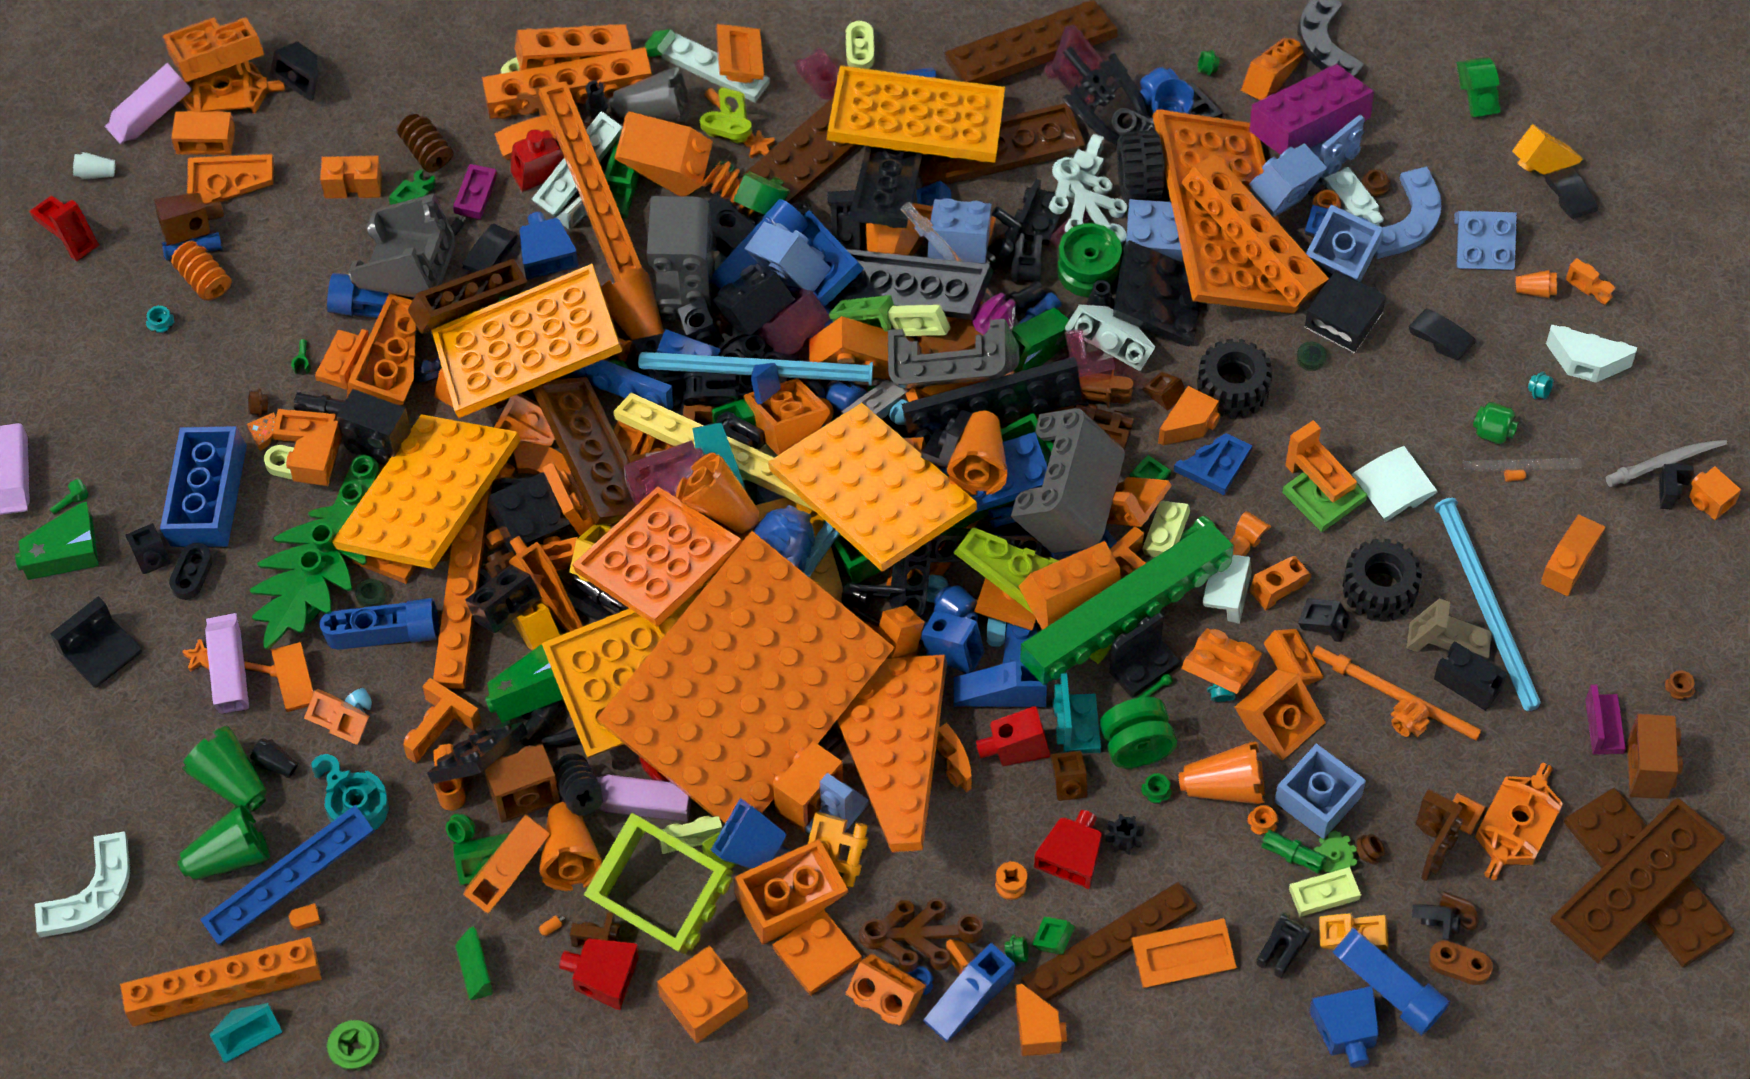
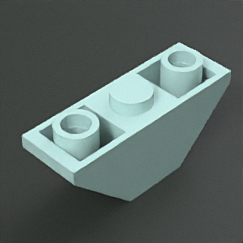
M1079 304L1064 330L1141 371L1154 351L1155 346L1139 327L1114 317V310L1107 306Z
M1551 325L1546 345L1567 375L1592 382H1599L1630 368L1637 347L1630 346L1624 342H1615L1600 338L1595 334H1586L1565 326Z

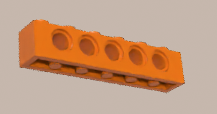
M644 47L482 77L490 119H505L511 115L520 114L519 109L528 107L529 101L527 99L517 100L516 95L525 92L534 96L536 95L535 87L566 81L574 102L586 104L588 98L586 85L592 80H598V88L599 82L603 83L604 96L610 99V97H613L614 91L651 77L652 73L646 48ZM534 109L530 114L537 112L539 109Z
M1216 154L1194 165L1181 182L1294 308L1315 296L1329 280Z
M311 937L121 983L120 987L125 1014L131 1026L134 1027L322 980L315 947Z

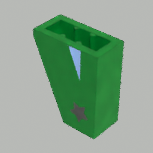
M1055 307L1012 328L1011 332L1019 345V363L1016 369L1013 370L1015 373L1042 366L1067 344L1071 333L1064 329L1069 319Z
M87 502L76 505L18 541L20 552L15 553L18 571L23 570L27 580L99 566L93 516Z
M542 644L487 683L489 695L485 697L490 712L492 714L496 712L502 723L563 699Z

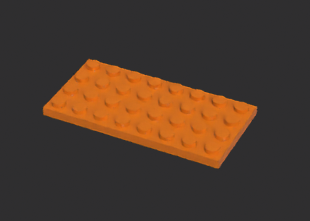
M1157 109L1153 114V121L1162 144L1165 176L1192 301L1294 314L1299 309V306L1294 308L1181 183L1194 165L1216 154L1242 184L1250 190L1249 183L1256 176L1264 172L1262 167L1265 164L1260 139L1250 132V123ZM1277 215L1276 217H1274V219L1280 224L1279 218H1278V215Z

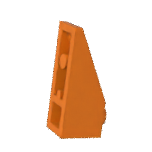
M1578 514L1547 563L1541 584L1568 597L1606 527Z

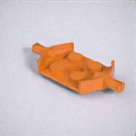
M249 62L252 70L250 72H247L244 63H240L244 74L240 75L236 65L186 82L192 90L179 101L180 103L183 102L188 111L215 112L251 108L252 113L255 114L266 94H269V92L285 91V84L280 80L267 81V77H263L252 62ZM218 83H229L225 88H216Z
M1541 763L1535 776L1505 777L1475 836L1491 856V862L1484 873L1487 878L1490 877L1493 869H1495L1491 880H1497L1502 867L1505 865L1534 864L1535 858L1563 805L1561 800L1547 786V779L1553 771L1550 765H1548L1544 774L1543 772L1547 764ZM1523 811L1528 815L1529 820L1518 822L1514 819L1512 813Z

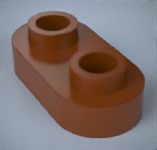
M1450 941L1435 943L1428 957L1431 968L1437 973L1471 985H1481L1487 982L1493 970L1492 962L1487 955ZM1447 952L1451 955V958L1445 959L1440 953ZM1478 963L1482 968L1474 969L1471 964Z

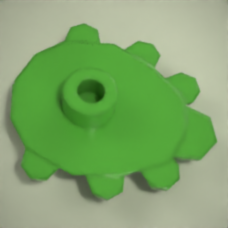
M1335 830L1328 834V839L1326 837L1324 839L1319 838V842L1322 845L1313 849L1327 856L1323 870L1331 873L1357 864V860L1353 858L1356 847L1354 845L1349 846L1348 844L1350 837H1341V833Z

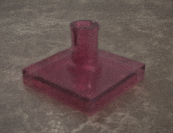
M1075 25L1065 27L1054 61L1046 62L1047 65L1045 66L1047 77L1050 79L1058 77L1070 93L1075 85L1081 86L1079 81L1083 77L1062 53L1066 48L1071 45L1091 71L1096 68L1099 70V64L1103 61ZM1088 95L1085 98V101L1087 103L1089 102L1091 95Z
M1082 329L1065 332L1069 357L1045 362L1046 365L1075 357L1079 377L1116 369L1114 357L1101 349L1086 353Z

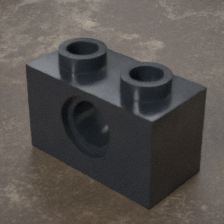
M716 194L708 201L711 213L713 247L727 258L756 227V224L751 218H745L738 212L731 201L724 200L719 194Z

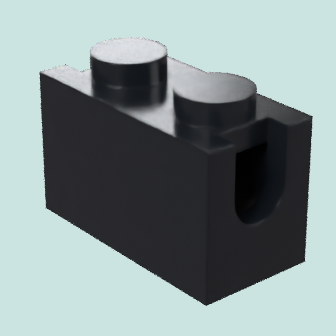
M1454 641L1450 646L1446 659L1442 657L1438 662L1434 680L1486 711L1502 690L1507 672Z

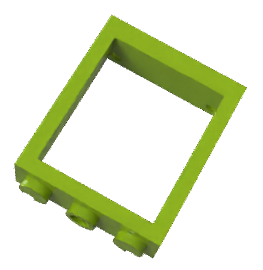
M631 812L584 896L614 912V914L678 952L686 954L689 950L692 951L696 943L699 942L701 937L699 932L704 923H708L713 918L717 910L715 904L720 895L726 894L729 890V886L733 881L731 876L734 871ZM645 832L714 871L676 938L607 898Z

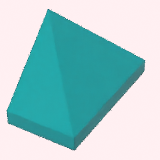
M265 1003L230 1011L209 1035L223 1062L226 1063L278 1035L282 1030L269 1004Z

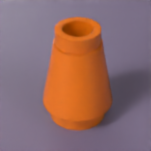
M1549 270L1516 276V293L1544 298L1557 295V272L1550 273Z

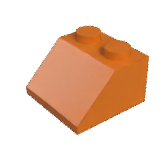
M1276 670L1235 706L1247 730L1281 760L1288 757L1326 723L1300 676L1281 670Z

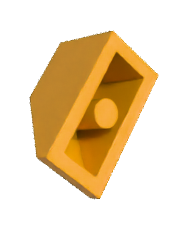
M1534 124L1530 126L1512 150L1520 159L1518 164L1530 173L1534 169L1543 175L1579 164L1583 160L1569 145Z
M540 601L536 602L512 621L525 644L532 651L540 646L542 642L560 636L548 607Z

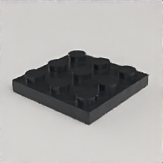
M1129 240L1123 249L1113 316L1189 347L1194 343L1200 302L1192 301L1185 264Z

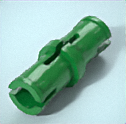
M1268 830L1261 845V848L1286 858V862L1290 864L1297 863L1317 874L1322 871L1326 863L1324 861L1327 860L1326 855L1303 846L1302 841L1297 839L1293 841L1272 830Z

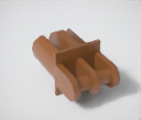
M1112 369L1111 374L1089 371L1080 373L1082 400L1107 403V408H1109L1110 402L1119 404L1131 402L1133 393V380L1131 378L1115 376L1114 369Z

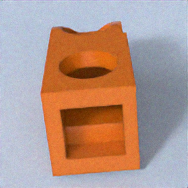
M1292 556L1255 574L1249 591L1266 611L1274 606L1279 599L1305 586L1311 579V573L1296 556Z

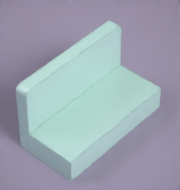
M1233 555L1231 565L1225 571L1215 573L1207 581L1203 605L1205 607L1225 609L1227 611V619L1230 622L1240 624L1252 573L1250 557Z

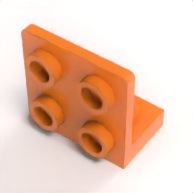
M1127 477L1125 479V489L1119 492L1115 491L1106 524L1142 527L1159 502L1164 499L1165 494L1172 486L1169 480Z

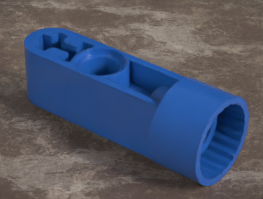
M779 199L762 217L763 220L715 270L711 279L712 283L721 289L724 285L728 283L733 284L738 280L745 268L751 265H760L744 248L764 221L774 226L779 223L792 233L794 230L803 233L809 225L801 213L788 202Z
M332 273L328 288L327 312L378 318L389 293L360 289L357 285L352 284L348 274ZM399 295L410 300L414 299V297Z
M434 598L331 611L330 614H325L320 620V628L329 647L336 650L439 639V618Z
M1352 928L1332 951L1341 961L1403 1012L1400 1018L1421 1036L1433 1026L1451 1002L1432 985L1427 984L1425 987L1355 928Z

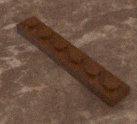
M1177 882L1064 951L1063 955H1057L1021 977V983L1045 1002H1048L1133 949L1131 938L1161 932L1196 911L1197 905L1181 884Z

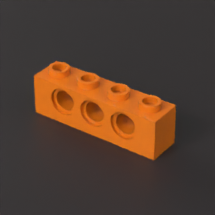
M626 24L517 30L515 43L519 70L632 50Z

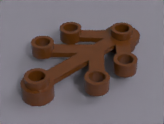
M939 898L931 899L927 903V907L914 918V904L909 900H901L896 904L895 909L882 921L879 919L866 921L859 930V941L868 949L876 950L882 948L899 960V967L902 971L912 972L918 967V955L912 950H905L895 942L906 941L931 959V966L934 969L941 971L949 967L950 954L946 949L938 948L926 939L961 938L966 943H975L983 935V921L977 915L966 914L960 917L957 925L926 926L932 920H940L945 917L946 903ZM934 907L941 908L938 911L932 910ZM902 909H908L909 911H908V912H901L900 910H902ZM900 921H910L905 927L893 928ZM937 958H944L945 960H943V961H938V960H936V959H937ZM908 959H909V960H912V962H910V963H907V962H904V961H905V960H908Z

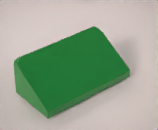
M474 926L469 927L456 943V950L468 997L470 1000H475L492 995L493 990L477 929Z

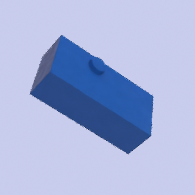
M237 426L180 427L160 530L170 546L186 547L192 543H202L207 547L229 545L247 447Z

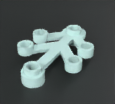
M1064 157L1056 161L1052 168V173L1058 180L1056 194L1049 204L1050 210L1055 214L1064 213L1069 204L1066 198L1069 187L1075 194L1071 218L1065 225V231L1067 232L1070 228H1073L1072 225L1084 224L1082 220L1084 210H1086L1095 224L1106 226L1115 232L1122 245L1127 237L1125 229L1118 224H1110L1098 208L1100 206L1108 209L1109 214L1114 218H1121L1127 211L1125 201L1106 196L1112 188L1111 181L1106 177H1097L1080 171L1078 162L1072 158ZM1082 183L1093 186L1094 192L1085 189Z

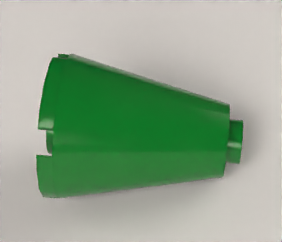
M229 726L218 728L213 732L217 737L210 741L204 738L191 750L183 761L186 766H183L182 769L185 773L237 807L243 804L248 810L250 809L254 812L266 801L264 795L267 790Z
M243 804L234 807L180 852L181 859L178 860V866L185 877L190 876L193 880L261 864L269 860L270 852L262 831L258 833L254 826L256 820L247 807Z

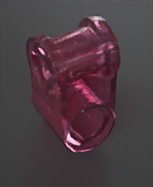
M817 48L814 50V54L803 60L801 58L795 60V67L801 78L810 85L821 99L831 100L835 94L839 69L831 62L824 50Z

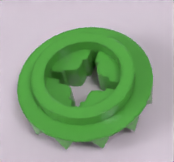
M346 1021L338 1025L328 1038L327 1050L334 1064L341 1066L345 1071L347 1069L360 1070L362 1066L371 1064L375 1055L379 1054L377 1032L370 1024L364 1021ZM358 1036L359 1045L363 1048L355 1049L349 1055V1049L344 1044H352Z

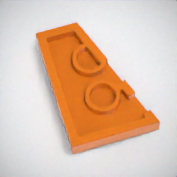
M272 154L188 158L187 194L200 193L204 204L216 201L223 202L274 184V158Z

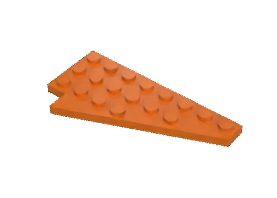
M945 655L886 658L837 719L839 728L891 852L923 850L947 668Z

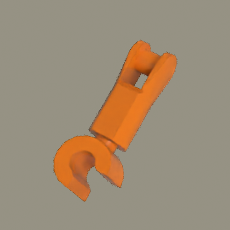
M1248 511L1244 512L1237 523L1235 535L1230 540L1234 545L1233 555L1246 556L1250 551V546L1256 547L1261 542L1259 538L1271 528V525Z

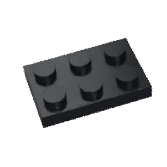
M507 721L496 725L490 730H487L486 727L473 730L468 734L469 739L452 747V753L436 760L437 765L427 772L431 783L434 784L480 774L528 733L524 722L511 725Z

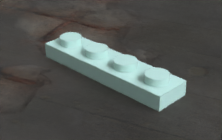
M676 34V39L662 55L663 59L721 87L744 93L745 98L752 102H756L770 84L769 78L764 76L763 80L754 79L752 83L728 80L726 76L719 75L718 53L679 34Z
M603 112L598 114L586 130L599 162L621 136L623 128ZM565 158L532 198L534 203L555 218L577 192V187Z

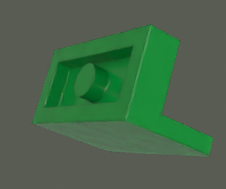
M510 833L453 844L459 885L469 884Z

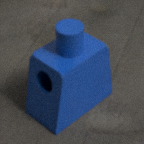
M542 212L530 214L528 216L529 225L520 228L522 261L526 280L579 267L576 249L560 220L557 218L545 220Z
M936 611L933 612L929 621L924 623L920 639L923 640L927 656L945 655L948 666L966 674L974 672L985 653L977 621Z
M740 798L713 844L711 851L725 861L753 869L791 852V849L781 845L786 838V833L748 802Z
M1372 986L1312 998L1310 1014L1330 1054L1347 1053L1352 1068L1368 1064L1369 1058L1366 1048L1374 1047L1378 1038Z

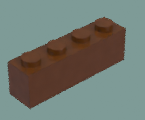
M513 258L418 292L409 306L408 312L421 334L431 331V329L498 302L499 297H512L521 293L527 284V280Z

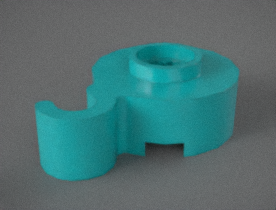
M329 754L319 755L312 761L311 767L315 778H320L323 773L330 771L326 776L328 785L324 804L330 822H333L352 808L351 803L357 800L359 803L362 800L361 804L356 805L374 830L381 826L386 820L389 803L385 787L379 777L369 771H365V773L342 772L337 758Z

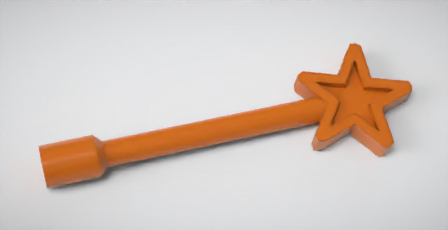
M709 88L704 93V96L720 109L718 93L713 88ZM758 130L756 136L751 133L744 142L745 146L751 148L749 157L753 158L759 153L765 156L770 152L768 148L775 144V138H763L761 131Z
M202 639L198 640L195 649L183 650V655L191 659L188 665L190 671L195 670L200 665L209 670L207 648L203 645ZM244 661L245 669L268 673L271 677L278 678L275 665L266 666Z

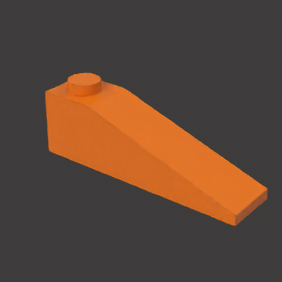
M389 293L348 381L347 397L352 389L399 406L404 404L414 380L416 324L408 312V308L413 300Z

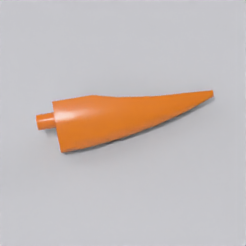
M520 536L511 540L509 543L517 554L509 561L510 565L531 575L542 597L539 601L548 607L554 620L567 633L583 627L554 565L539 543L536 542L527 547Z

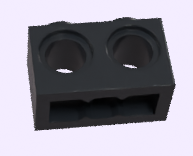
M510 565L466 598L465 602L476 623L496 634L542 597L531 575Z

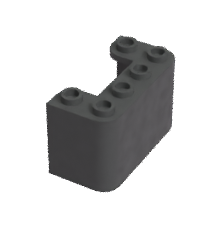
M651 196L647 260L649 266L657 271L655 298L661 320L663 321L681 319L678 308L701 298H705L711 309L713 285L711 279L714 268L711 213L709 202L700 197Z
M1074 408L1040 414L1036 425L1037 436L1043 441L1055 440L1043 485L1040 488L1021 492L1015 500L1011 517L1052 553L1087 549L1098 544L1103 537L1124 460V449L1081 409Z

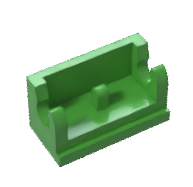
M891 295L842 300L829 313V316L833 322L843 316L875 327H882L886 332L891 330V326L894 328L887 315V312L894 306Z

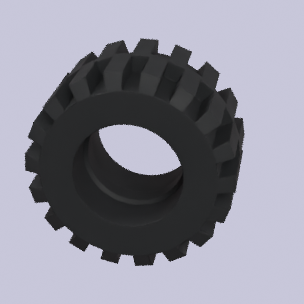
M1157 131L1121 132L1117 142V167L1120 191L1126 203H1129V199L1160 201L1165 188V170L1162 144Z
M1227 339L1226 343L1223 344L1219 341L1215 343V348L1210 346L1206 350V354L1201 357L1197 390L1219 401L1218 413L1221 417H1224V414H1230V419H1236L1237 414H1241L1242 418L1248 417L1249 411L1253 414L1257 413L1259 406L1263 407L1269 397L1272 379L1270 358H1265L1266 352L1263 349L1257 350V345L1252 342L1246 344V340L1239 339V342ZM1227 373H1237L1246 377L1248 381L1235 384L1225 381L1221 376Z
M1377 538L1372 539L1371 544L1365 541L1360 544L1359 549L1355 548L1352 551L1351 557L1348 558L1342 586L1344 587V598L1348 597L1347 604L1350 608L1356 606L1355 613L1361 616L1364 612L1368 614L1367 619L1373 621L1375 616L1379 617V622H1386L1387 617L1390 616L1392 621L1399 619L1400 613L1406 615L1410 607L1413 608L1422 580V568H1419L1420 561L1418 557L1412 558L1414 552L1410 548L1405 550L1403 549L1404 544L1398 541L1396 544H1393L1391 539L1385 538L1384 542H1379ZM1372 573H1385L1393 577L1397 584L1389 587L1378 586L1371 582L1367 576Z

